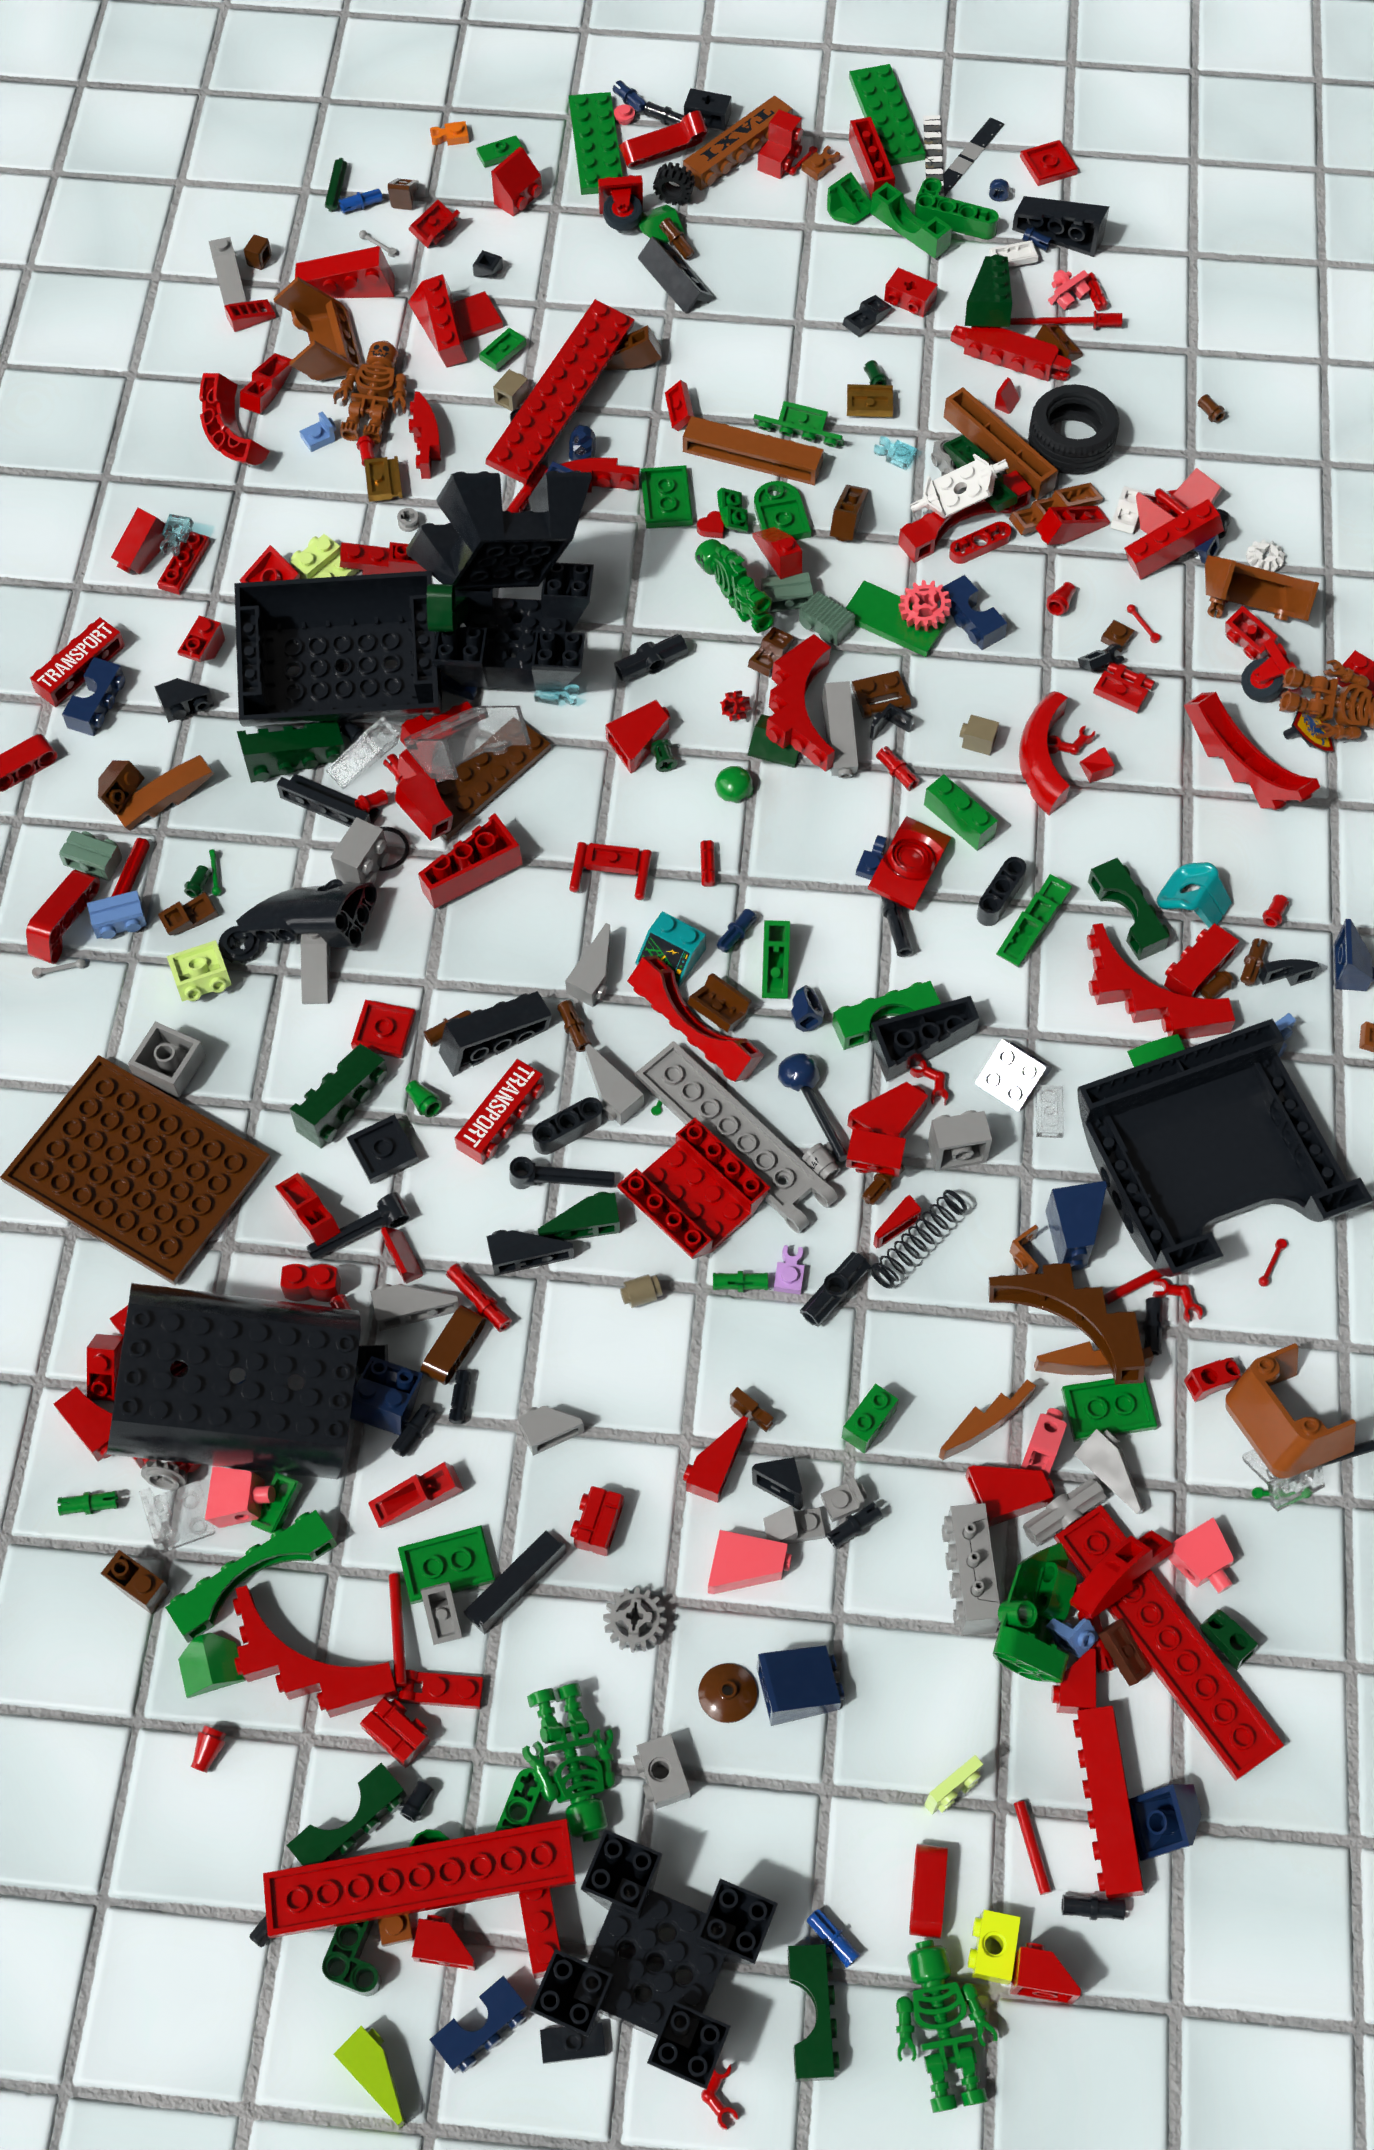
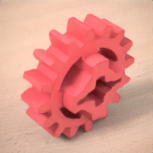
M922 580L920 586L914 582L913 589L905 588V595L900 596L899 611L901 612V619L906 620L908 627L915 624V630L917 631L921 626H924L925 631H928L931 625L937 629V622L944 624L946 622L945 616H950V608L952 606L949 592L944 591L942 584L935 587V581H932L930 585H926V581ZM938 601L941 602L940 608H938ZM911 603L913 604L912 610L909 609Z

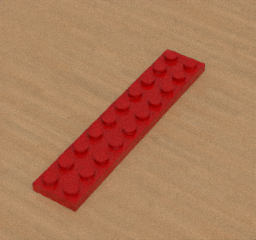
M595 299L487 456L485 464L527 485L633 327L635 319Z
M1099 1505L1054 1537L1057 1543L1062 1544L1067 1557L1084 1579L1108 1553L1127 1539L1102 1505ZM1151 1569L1133 1580V1590L1109 1606L1107 1610L1115 1621L1122 1619L1153 1672L1233 1779L1237 1781L1283 1748L1284 1744Z
M562 1819L263 1873L267 1934L271 1939L576 1884L568 1820Z

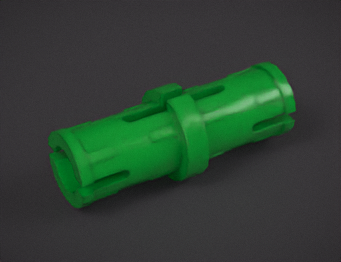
M737 1271V1273H713V1290H737L738 1292H743V1290H768V1273H743V1271Z
M89 1491L84 1492L80 1496L58 1497L57 1503L61 1505L58 1506V1513L60 1516L82 1512L89 1515L93 1514V1511L118 1509L119 1503L116 1502L118 1500L117 1491L92 1494Z

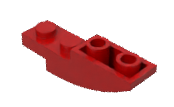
M415 392L414 401H410V415H413V419H409V433H413L414 442L417 443V451H420V455H416V469H420L421 479H431L432 461H441L438 425L427 400L420 392Z
M587 458L560 464L573 471L591 472L592 478L587 493H592L593 486L625 490H639L640 468L618 466V458Z
M341 542L340 567L362 570V575L426 571L407 555L406 548L409 544L390 542L389 548Z
M1152 1530L1138 1540L1133 1536H1129L1108 1553L1090 1572L1071 1598L1070 1605L1090 1619L1094 1618L1133 1590V1580L1172 1554L1173 1543Z

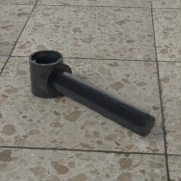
M522 1156L513 1159L509 1167L510 1183L517 1189H526L529 1186H534V1182L606 1188L614 1187L615 1174L613 1172L536 1166V1162H532L529 1158ZM518 1170H525L526 1172H528V1174L525 1176H518L517 1174H515V1172Z
M394 1192L382 1197L377 1202L378 1210L340 1228L341 1232L321 1245L317 1246L314 1242L309 1244L307 1250L311 1258L315 1260L384 1224L389 1228H397L408 1222L411 1215L399 1193Z

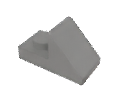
M789 1506L763 1518L767 1540L792 1544L825 1538L820 1508L794 1512L793 1506Z
M446 1582L420 1589L433 1645L462 1638L450 1583Z

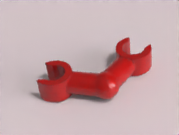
M1086 726L1081 727L1078 738L1074 743L1062 742L1058 736L1050 735L1048 743L1055 745L1048 744V751L1050 754L1062 751L1076 755L1085 744L1093 742L1095 731L1091 735L1086 736L1084 735Z
M924 1060L918 1064V1066L922 1067L921 1070L910 1068V1074L913 1077L921 1078L924 1076L935 1081L934 1090L931 1094L932 1105H934L936 1096H942L944 1098V1105H946L949 1095L945 1090V1073L928 1067Z
M1162 1278L1154 1280L1153 1284L1162 1286L1164 1291H1154L1153 1297L1162 1299L1166 1295L1180 1296L1185 1307L1183 1313L1185 1321L1189 1323V1311H1195L1198 1318L1201 1319L1203 1314L1202 1308L1195 1304L1189 1286L1168 1284Z
M731 2064L724 2074H718L714 2069L707 2090L704 2089L701 2093L703 2102L716 2114L717 2123L723 2130H727V2126L722 2122V2115L724 2113H730L735 2120H738L736 2111L733 2108L726 2107L716 2095L722 2080L727 2078L731 2072Z

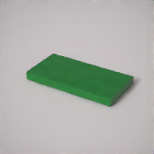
M864 580L846 606L847 611L855 615V625L927 657L947 626L949 618L945 617L946 622L944 624L937 622V629L932 625L929 626L928 631H925L924 626H921L918 631L915 630V624L908 627L906 620L901 619V612L899 611L900 596ZM911 603L910 606H909V609H910V610H912V606H913L912 603Z

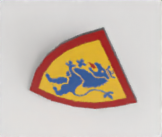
M1297 712L1291 725L1292 727L1283 732L1287 740L1299 734L1309 747H1314L1323 752H1334L1330 737L1325 739L1315 737L1318 734L1322 733L1324 735L1327 732L1322 727H1315L1324 722L1320 718L1310 717L1305 712Z

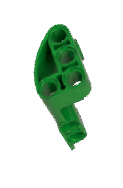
M1061 1543L1040 1550L1018 1564L1008 1599L1003 1601L998 1608V1619L1001 1625L993 1650L994 1658L1009 1670L1025 1678L1041 1682L1062 1683L1069 1660L1068 1654L1056 1649L1057 1645L1051 1643L1052 1636L1046 1628V1625L1053 1618L1061 1623L1066 1619L1071 1606L1070 1600L1074 1595L1077 1583L1076 1574L1066 1569L1069 1559Z

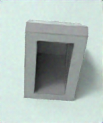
M546 1406L540 1408L531 1407L521 1414L522 1416L518 1417L519 1427L533 1456L584 1433V1425L581 1418Z

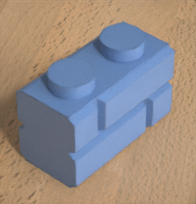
M137 890L87 903L92 928L97 939L101 937L109 939L117 933L125 931L136 932L141 927L147 926L142 902Z

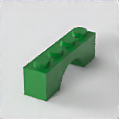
M887 182L872 193L870 214L935 259L950 248L952 227L936 216L930 221H923L917 218L908 208L903 193Z
M931 981L917 982L909 988L900 991L892 990L884 996L875 999L867 998L860 1004L839 1008L833 1012L832 1025L843 1050L868 1042L871 1023L887 1016L902 1015L941 1004Z

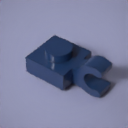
M877 835L872 852L864 850L856 869V876L872 880L883 858L882 855L886 848V837Z

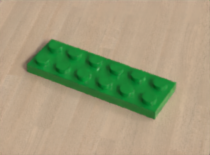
M886 64L849 71V79L864 118H872L890 166L925 160L926 153L891 65Z
M611 92L568 95L581 195L598 194V179L623 177Z

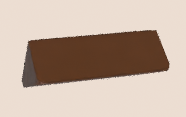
M1043 325L1035 339L1056 345L1059 349L1058 355L1064 356L1072 362L1083 356L1080 349L1058 325Z

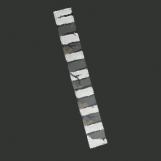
M940 115L923 116L926 179L930 177L939 179L942 183L941 196L944 197Z

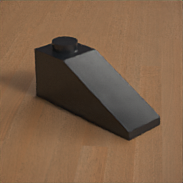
M498 1230L493 1232L492 1235L486 1236L495 1276L574 1259V1249L571 1242L515 1230Z

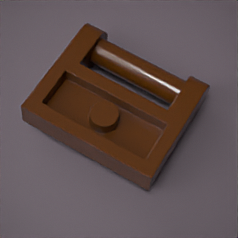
M898 671L852 681L851 688L863 719L870 718L872 714L883 712L889 703L903 710L911 708L910 697L906 693ZM898 697V699L889 700V701H885V702H881V703H876V704L869 705L870 703H875V702H879V701L888 700V699H892V698Z

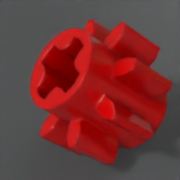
M742 690L734 691V693H725L726 698L720 702L723 711L722 715L729 716L730 721L746 719L745 713L752 709L749 702L750 697L742 696Z

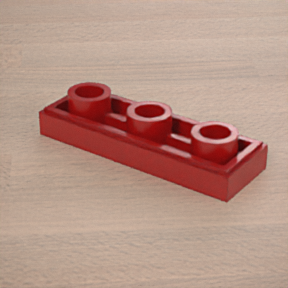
M188 530L157 583L158 588L180 595L211 543L210 537Z

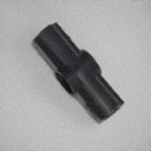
M676 634L656 644L646 642L637 649L636 653L614 662V668L621 682H626L646 672L656 674L665 667L666 663L687 654L688 648L681 634Z
M852 1251L834 1273L826 1276L824 1284L800 1309V1313L812 1326L819 1327L830 1313L846 1300L847 1294L870 1270L871 1265L867 1262L866 1258ZM831 1286H838L842 1291L836 1293L832 1292L829 1288Z

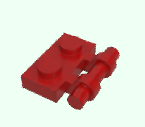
M1110 662L1107 671L1103 672L1094 687L1093 694L1137 713L1148 695V689L1151 690L1155 681L1147 678V675L1140 672L1138 674L1127 669V666L1120 663L1118 665Z

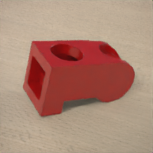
M1231 1357L1192 1369L1184 1379V1382L1194 1402H1198L1210 1394L1233 1387L1242 1376V1373L1234 1358Z

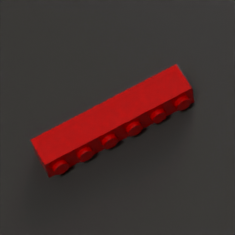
M1113 1706L1077 1710L1078 1719L1073 1720L1075 1737L1082 1740L1083 1749L1078 1750L1080 1768H1086L1088 1780H1082L1085 1799L1091 1798L1093 1809L1087 1811L1090 1830L1096 1829L1097 1841L1092 1842L1095 1861L1101 1860L1102 1872L1097 1873L1100 1892L1105 1891L1108 1899L1145 1895Z

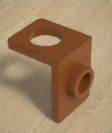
M1034 1225L1013 1240L1009 1251L1013 1256L1015 1264L1020 1269H1025L1028 1274H1037L1039 1265L1023 1246L1036 1237L1039 1228L1037 1225Z

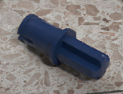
M621 80L617 81L616 84L621 88L619 89L614 85L613 92L623 99L624 104L632 106L637 112L641 113L644 111L647 102L637 94L635 89H630Z
M744 909L736 921L728 925V930L718 940L717 948L726 953L739 939H743L750 926L757 921L756 914L750 909Z

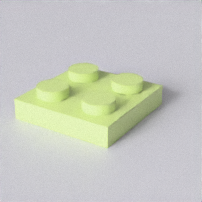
M974 1755L929 1793L924 1806L931 1814H934L938 1809L941 1813L945 1812L955 1803L954 1799L957 1798V1793L962 1790L966 1794L978 1783L977 1780L981 1777L979 1772L983 1763Z

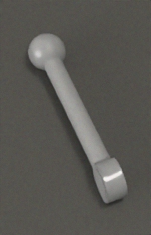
M365 230L359 232L361 239H367L373 244L380 246L388 252L389 257L397 255L395 248H388L370 237Z
M77 959L74 963L46 969L36 967L32 970V975L34 978L39 979L43 974L74 967L82 969L86 966V962L84 959Z

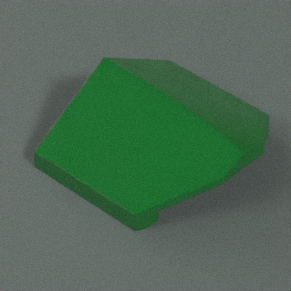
M852 172L832 184L828 188L827 211L829 215L836 221L854 225L870 214L871 200Z
M667 204L643 212L641 221L638 224L642 233L649 238L653 236L665 240L667 243L670 240L659 228L661 222L666 218L670 217L679 231L684 233L676 209Z
M213 1633L202 1634L192 1639L178 1659L187 1698L245 1681L243 1674L238 1675L234 1658L239 1657L236 1642Z

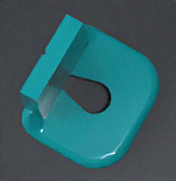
M1208 862L1188 863L1179 867L1171 875L1157 896V904L1160 908L1194 910L1208 928L1214 923L1218 925L1232 904L1219 879L1218 869ZM1189 884L1200 886L1198 890L1181 893V890Z

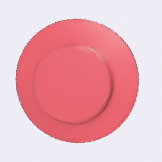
M622 104L614 110V118L621 125L630 124L635 117V110L630 105Z

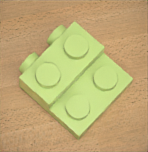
M325 534L319 538L317 536L313 537L309 541L308 547L302 552L300 550L296 551L290 561L292 567L301 575L299 579L354 576L359 572V569L340 567L341 546Z
M216 940L166 956L182 1002L186 1000L196 1001L201 995L210 992L220 993L226 987L232 985Z

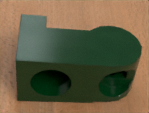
M1217 1609L1200 1625V1629L1206 1638L1229 1659L1228 1662L1236 1671L1255 1654L1258 1643L1223 1611Z

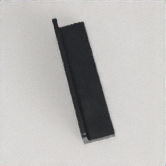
M653 236L650 238L639 254L638 259L682 311L688 313L697 300L710 303L714 297L671 246L665 240Z
M294 774L290 780L281 777L277 783L281 799L348 827L352 825L356 817L374 824L380 815V809L378 808L370 810V813L364 812L356 808V799L297 774Z
M546 1530L463 1611L464 1615L485 1635L567 1553L566 1544L563 1541L559 1543Z

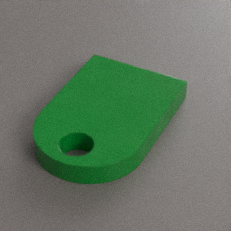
M771 481L757 489L754 496V510L761 531L775 527L793 536L795 540L811 537V529L800 494L794 486L783 481ZM777 491L780 494L777 496H772L769 494V492Z

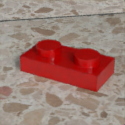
M682 380L665 392L671 426L677 431L688 424L691 416L694 417L688 386Z

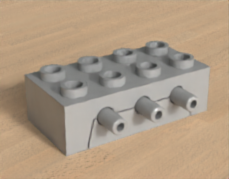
M982 1503L950 1506L948 1516H944L942 1538L943 1542H948V1553H945L947 1570H952V1581H949L951 1599L956 1598V1609H953L954 1626L960 1627L961 1636L996 1633L1000 1623L998 1619L1000 1602L986 1505Z

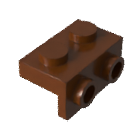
M714 973L708 976L705 986L693 993L687 1002L697 1012L704 1015L727 1033L745 1020L752 1003L748 997Z

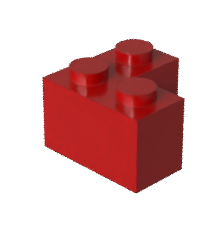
M780 109L776 112L769 122L768 141L758 153V171L781 179L785 172L789 171L795 158L800 157L803 148L801 145L803 135L802 118Z

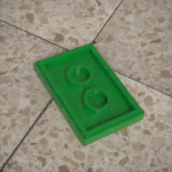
M687 466L641 468L646 529L693 525Z
M1145 1375L1143 1383L1115 1385L1114 1379H1106L1062 1386L1061 1391L1074 1442L1087 1440L1096 1429L1101 1430L1103 1433L1107 1429L1114 1436L1156 1430L1157 1428Z
M482 1525L398 1547L411 1605L423 1602L420 1590L422 1588L449 1582L453 1594L495 1581Z

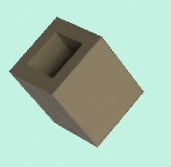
M509 369L493 386L495 403L510 411L517 409L529 395L528 379L522 374Z
M971 715L968 724L963 723L959 737L963 738L962 748L990 756L997 737L999 722Z

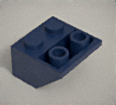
M371 1356L354 1387L350 1419L400 1435L405 1428L404 1424L409 1421L423 1379V1373Z

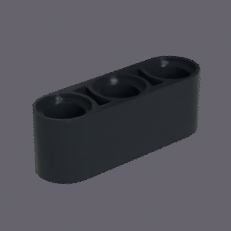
M1019 857L1008 858L980 898L977 920L982 925H995L1022 886L1026 872V863L1023 859Z
M588 1097L538 1123L532 1131L535 1150L542 1155H548L598 1129L603 1123V1106L597 1098ZM589 1111H594L597 1113L593 1116L586 1115V1113ZM567 1123L574 1125L572 1128L562 1127L564 1124ZM542 1136L551 1137L547 1141L539 1140V1138H541Z

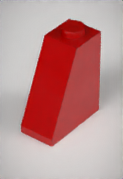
M137 508L111 558L118 562L116 567L127 573H130L132 570L140 574L174 537L176 531L152 514Z
M657 700L605 725L607 741L630 773L635 772L649 756L652 743L663 739L669 732L670 714L667 708L661 707Z
M905 1082L851 1110L848 1115L847 1126L851 1129L866 1127L873 1129L875 1133L879 1134L887 1132L897 1133L901 1135V1138H904L925 1110L928 1095L921 1087L912 1086Z
M973 1465L967 1468L965 1475L976 1503H985L989 1527L1044 1508L1053 1500V1495L1055 1494L1051 1479H1046L1042 1470Z

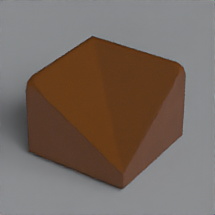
M258 235L251 237L244 248L248 266L259 270L264 268L272 256L268 238Z

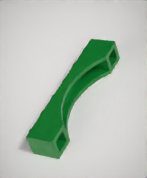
M316 1510L311 1513H303L287 1529L281 1528L271 1535L270 1540L262 1545L256 1544L246 1551L245 1556L237 1561H229L221 1567L219 1573L213 1577L208 1576L201 1579L195 1585L196 1588L186 1594L180 1593L170 1601V1604L165 1608L187 1643L214 1626L217 1615L226 1599L235 1588L251 1575L266 1567L283 1562H313L337 1546L333 1535Z

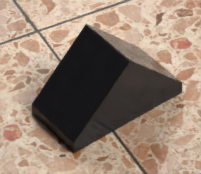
M794 1457L754 1464L752 1467V1484L801 1510L803 1507L802 1486Z

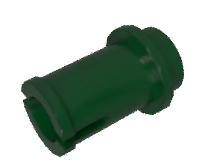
M874 360L868 361L865 364L866 367L863 368L870 379V385H886L887 376L881 372L877 362Z
M197 866L190 881H187L184 885L185 894L191 898L201 895L204 892L205 884L212 875L211 870L207 872V867Z

